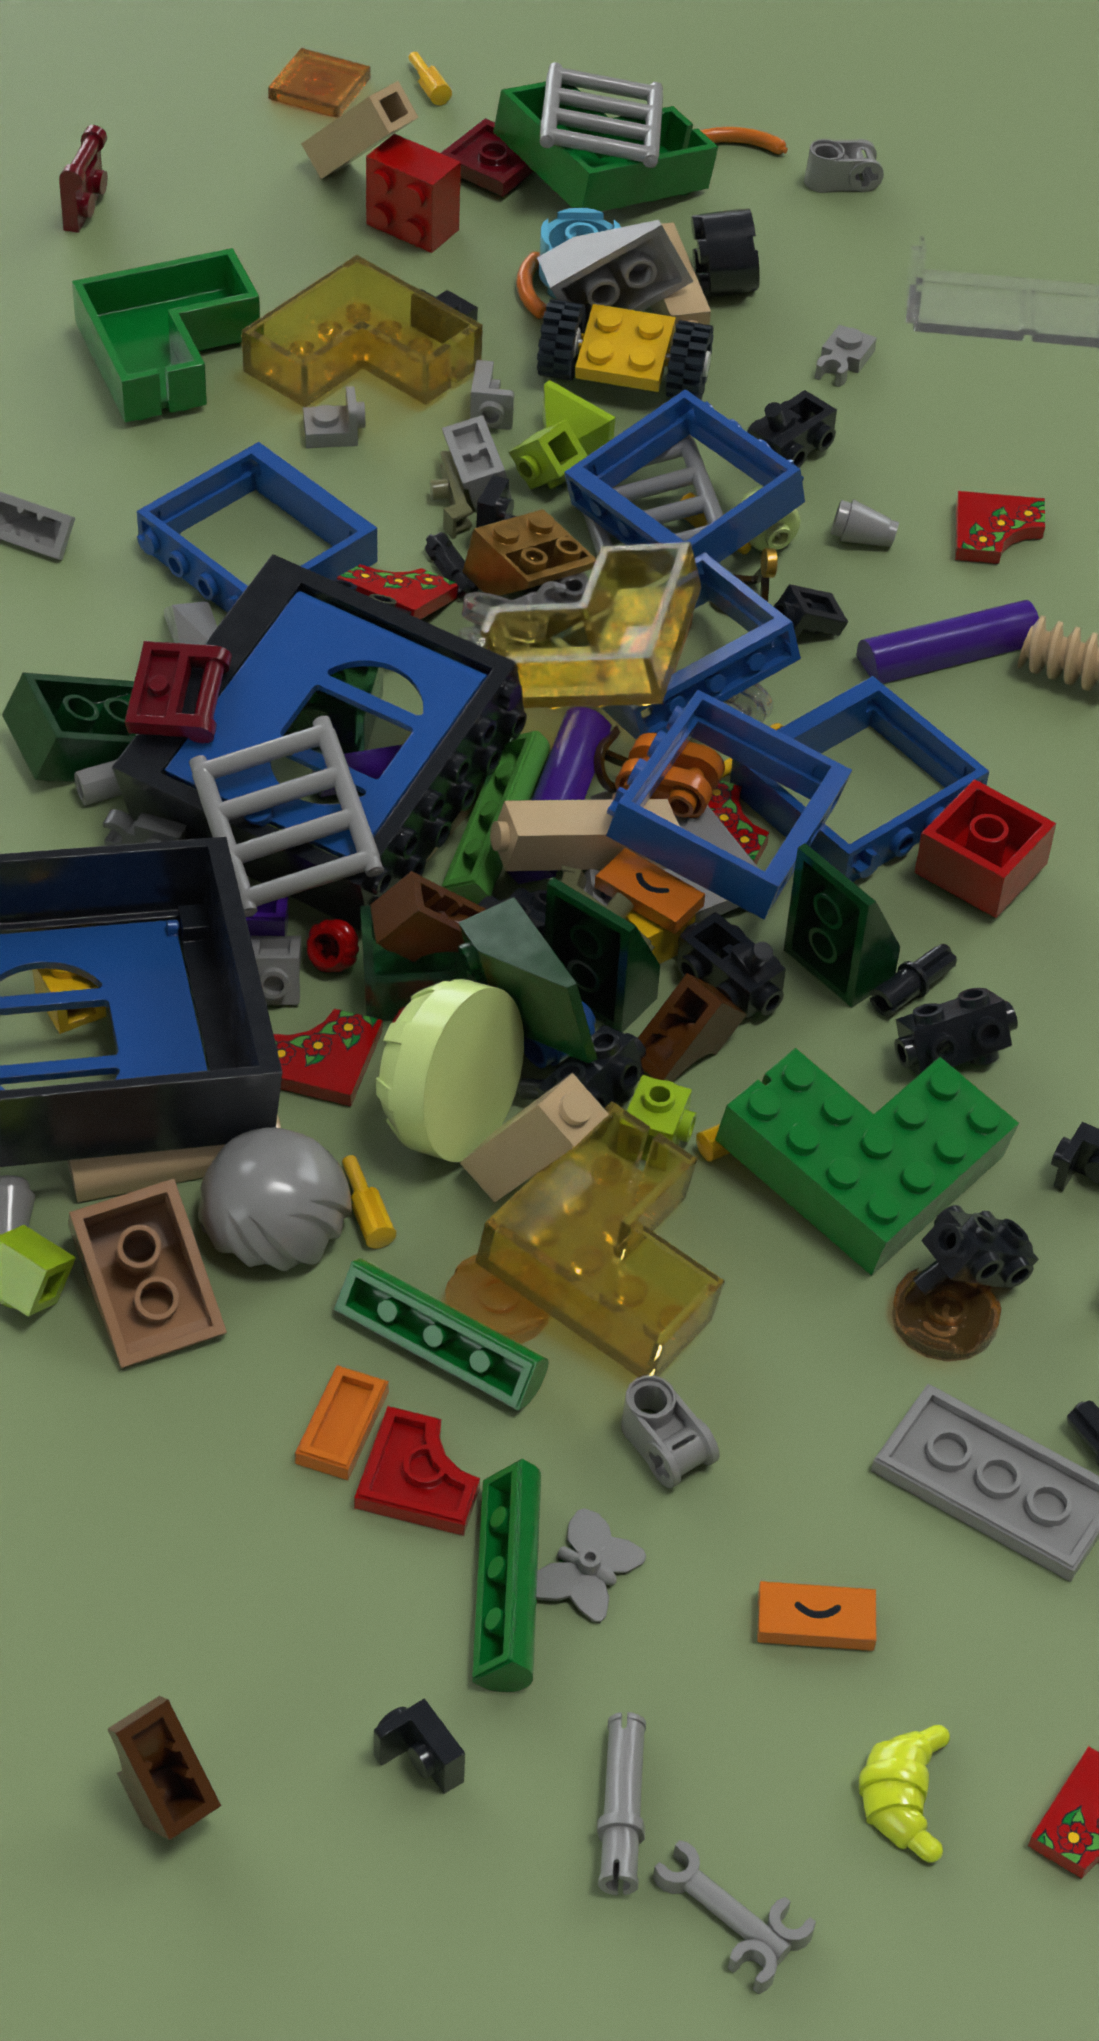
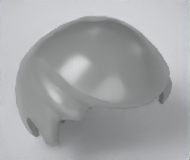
M272 1127L252 1130L230 1140L212 1161L200 1186L201 1201L198 1208V1220L203 1232L209 1236L213 1247L220 1253H234L249 1267L269 1264L278 1270L286 1272L299 1263L317 1264L322 1258L329 1239L340 1237L343 1221L352 1213L348 1181L338 1161L313 1138L283 1128Z

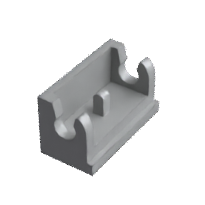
M483 415L442 428L464 490H469L472 504L476 510L477 501L492 475L507 479L504 466ZM509 489V498L512 499Z

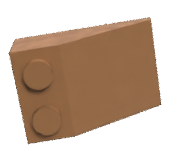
M174 1178L69 1212L68 1226L84 1274L121 1369L227 1334Z

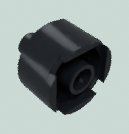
M750 208L691 215L693 239L697 240V248L693 249V263L695 273H699V284L704 296L715 297L757 290L760 285L758 250H755L753 237L756 236Z

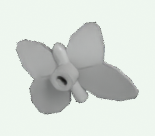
M583 1508L575 1513L568 1526V1542L575 1551L566 1546L561 1547L557 1555L565 1563H550L538 1570L537 1599L559 1601L570 1598L582 1614L592 1622L600 1623L606 1617L609 1603V1595L605 1584L614 1585L617 1582L615 1574L627 1573L644 1563L647 1556L642 1548L631 1541L612 1537L609 1524L600 1514Z

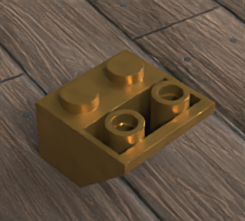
M544 509L475 528L471 537L463 573L486 596L493 598L594 569L597 566L598 560L556 522L551 515Z

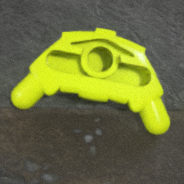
M939 1724L928 1727L920 1732L911 1731L895 1736L889 1741L876 1743L868 1756L866 1766L859 1775V1795L863 1797L867 1823L874 1825L898 1848L906 1849L908 1847L928 1863L938 1861L943 1855L942 1844L927 1831L928 1823L923 1816L929 1785V1772L926 1765L931 1761L932 1753L944 1748L950 1741L948 1729Z

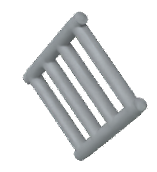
M557 62L551 63L546 78L540 144L544 148L556 145L640 161L646 167L653 168L657 165L659 158L663 86L659 82H653L648 85L562 68V65ZM567 85L645 100L647 104L561 88V86ZM559 104L643 120L645 124L559 108ZM557 125L644 141V145L557 129Z
M688 435L643 466L646 467L683 457L687 468L613 488L631 502L694 485L697 493L696 497L644 511L660 524L704 513L707 523L710 525L723 516L698 446L691 435ZM583 513L600 565L606 576L616 575L621 567L646 561L629 547L614 551L610 540L614 536ZM708 525L675 535L686 542Z
M328 716L316 718L313 721L314 727L214 759L207 760L205 756L199 755L189 761L192 777L212 837H227L245 917L256 914L258 911L257 906L362 872H365L368 877H373L384 871L380 854L340 742ZM320 746L327 769L222 802L215 779ZM333 787L335 788L342 808L341 811L236 844L229 821ZM349 829L357 853L265 883L250 886L243 863Z

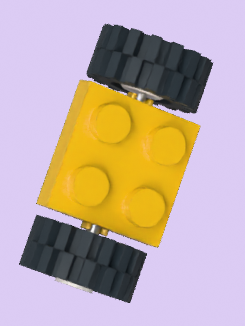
M555 299L549 300L543 316L544 322L541 325V338L538 343V375L571 381L577 378L659 392L665 366H668L666 396L673 398L686 389L702 400L712 355L713 325L679 320L675 330L676 317L593 304L585 331L586 307L584 304Z

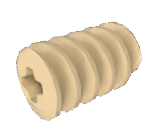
M1041 615L1027 634L1017 668L1024 666L1029 659L1031 673L1038 674L1046 665L1047 678L1053 680L1064 670L1065 684L1073 685L1081 676L1082 689L1090 691L1099 681L1098 633L1093 632L1084 643L1081 642L1080 627L1076 626L1070 635L1065 637L1063 636V622L1058 621L1051 631H1047L1046 616Z

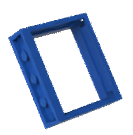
M686 389L564 472L571 504L664 574L703 553H707L720 563L805 503L802 483L804 477L801 475V469L794 465L793 460L785 459L772 450L767 442L762 439H756L743 430L734 419L729 420L717 412L708 401L703 402ZM691 435L758 482L763 488L685 542L615 491L613 487L682 439ZM702 567L692 572V574L696 571H698L701 574H704Z
M260 442L255 443L137 510V540L142 550L148 555H153L166 565L176 577L183 578L196 588L205 599L213 601L227 613L248 586L179 533L254 490H257L333 546L304 563L301 567L330 580H337L338 576L360 564L370 567L378 562L377 527Z
M707 553L695 557L551 635L561 672L635 739L644 733H658L660 730L668 733L667 723L676 706L684 709L697 690L724 702L801 659L793 622ZM700 567L703 568L704 574H701L698 571L692 574V572ZM708 601H711L748 631L747 634L632 697L595 665L596 662Z
M874 676L777 730L822 754L871 726L945 787L851 844H848L829 826L823 825L810 847L852 882L861 877L866 878L870 876L879 866L894 857H901L907 854L914 845L920 842L921 833L974 779L987 785L989 776L988 769ZM732 759L730 783L742 786L741 799L783 836L787 837L806 807L776 781Z
M697 690L684 709L676 706L667 723L668 733L662 730L657 733L647 752V756L650 757L649 760L645 761L640 758L637 761L627 781V785L630 786L628 790L619 787L613 802L607 809V814L613 816L606 836L765 920L794 873L797 848L804 843L809 847L811 846L837 805L852 770L712 696ZM691 738L810 799L765 872L644 808Z

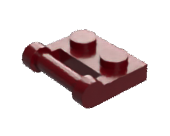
M97 125L86 127L81 136V146L71 164L65 165L59 175L63 230L80 232L86 219L93 216L97 198L99 195H103L107 188L108 174L106 170H102L101 150L107 142V134L103 128Z
M144 641L125 718L128 733L187 737L191 741L202 744L212 742L217 727L213 718L223 674L229 671L232 660L230 651L215 645ZM192 667L203 668L204 672L194 714H183L182 710Z

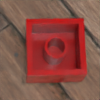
M394 133L366 156V224L433 253L459 231L461 162Z
M974 779L921 833L914 873L997 918L1048 864L1057 823Z

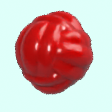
M323 920L313 925L306 941L307 953L311 963L322 972H342L346 968L352 967L357 961V954L360 950L358 936L354 928L344 920Z

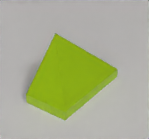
M551 380L544 383L542 416L544 429L567 419L587 456L614 438L615 417Z

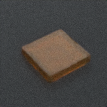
M300 48L269 85L268 99L339 118L371 78V68L367 65Z

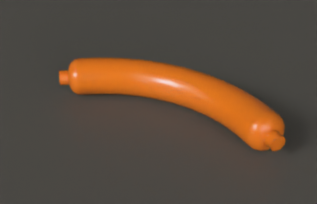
M714 127L700 130L714 143L733 142L750 144L769 150L777 155L785 154L788 151L784 140L755 129Z
M534 251L522 262L518 270L516 286L524 306L536 318L542 319L547 304L537 296L533 288V276L539 268L537 257L540 256V252Z

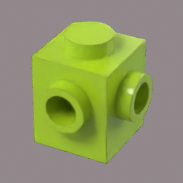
M567 419L536 432L509 451L519 475L526 481L530 490L546 483L550 489L566 481L564 472L587 457Z
M642 1075L622 1121L620 1153L670 1167L680 1141L688 1143L695 1127L697 1112L690 1111L692 1089L679 1086L671 1081Z
M26 1225L0 1234V1304L17 1309L29 1317L58 1303L76 1257Z

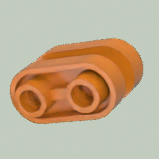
M644 733L636 739L629 753L628 760L623 764L616 777L615 786L617 790L619 787L628 790L630 786L627 785V781L634 766L640 758L645 761L649 760L650 757L647 756V752L657 733ZM689 741L650 799H668L674 815L678 817L696 818L701 816L712 797V790L717 787L724 773L725 764L722 757L714 749L706 745Z

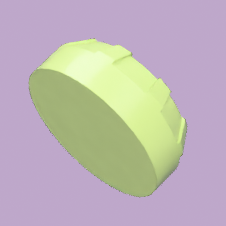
M470 980L442 981L416 992L411 996V1002L403 1009L396 1022L390 1024L383 1041L386 1042L381 1060L380 1074L376 1078V1096L381 1100L383 1110L387 1116L386 1122L407 1148L450 1162H461L502 1125L512 1105L521 1076L524 1056V1031L521 1015L515 1001L507 992Z

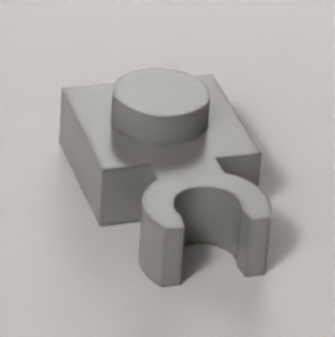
M838 325L822 346L821 357L816 365L815 379L820 380L824 374L834 373L836 374L835 386L840 387L844 385L847 380L848 370L859 373L875 352L877 337L862 333L855 328Z

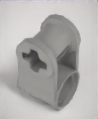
M818 139L810 145L804 183L811 190L821 193L832 191L866 192L880 185L884 177V171L881 164L876 161V148L868 140ZM862 150L865 151V154H866V157H865V158H864V156H863ZM860 173L862 174V177H863V180H864V181H861V180H860V177H859V174H860Z
M644 1375L636 1378L629 1384L625 1395L621 1420L622 1432L645 1459L652 1473L662 1485L667 1488H673L680 1483L683 1474L702 1463L712 1465L718 1461L719 1448L712 1432L701 1419L693 1414L669 1382L655 1375ZM641 1409H650L657 1413L647 1414L642 1412Z

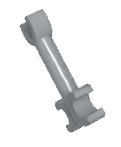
M679 1840L675 1844L673 1856L686 1869L678 1873L672 1872L659 1862L654 1867L653 1874L656 1885L663 1891L671 1894H679L686 1891L745 1940L738 1943L732 1950L728 1969L735 1973L746 1961L759 1963L763 1970L755 1978L753 1990L758 1994L767 1991L773 1984L777 1965L786 1958L790 1951L800 1950L809 1944L816 1921L810 1917L799 1929L785 1927L781 1920L788 1914L791 1901L783 1897L771 1906L767 1924L764 1923L700 1871L699 1855L696 1849L689 1843Z

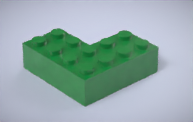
M546 81L502 89L500 92L493 132L572 208H589L601 212L709 189L718 146L698 128L693 129V123L674 106L662 108L658 163L655 167L648 168L643 162L556 145L550 148L542 147L540 144V128ZM567 85L561 86V88L580 91L576 87ZM559 104V108L608 117L602 112ZM623 116L614 117V119L645 124L643 120ZM557 125V129L644 145V141Z
M233 248L72 281L75 322L125 423L162 415V409L168 408L169 412L172 413L207 405L205 363L199 352L212 347L231 343L237 344L245 340L261 337L259 294Z
M794 1048L764 1074L762 1082L757 1079L726 1105L715 1140L872 1276L1004 1156L1019 1122L941 1057L873 1114L797 1048Z

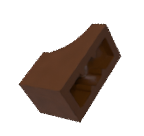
M412 871L370 905L376 944L389 952H394L413 962L422 956L433 953H459L458 946L463 944L464 940L458 922L486 910L476 903Z
M687 973L638 1037L646 1049V1056L641 1060L643 1070L652 1078L674 1082L684 1070L698 1059L711 1053L716 1055L747 1014L715 987Z
M158 1696L107 1729L121 1763L122 1770L117 1775L144 1827L171 1840L221 1807L168 1699Z

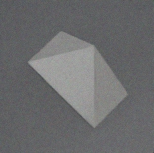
M0 492V539L62 560L75 517Z
M208 601L175 604L164 609V617L174 643L204 645L217 628Z

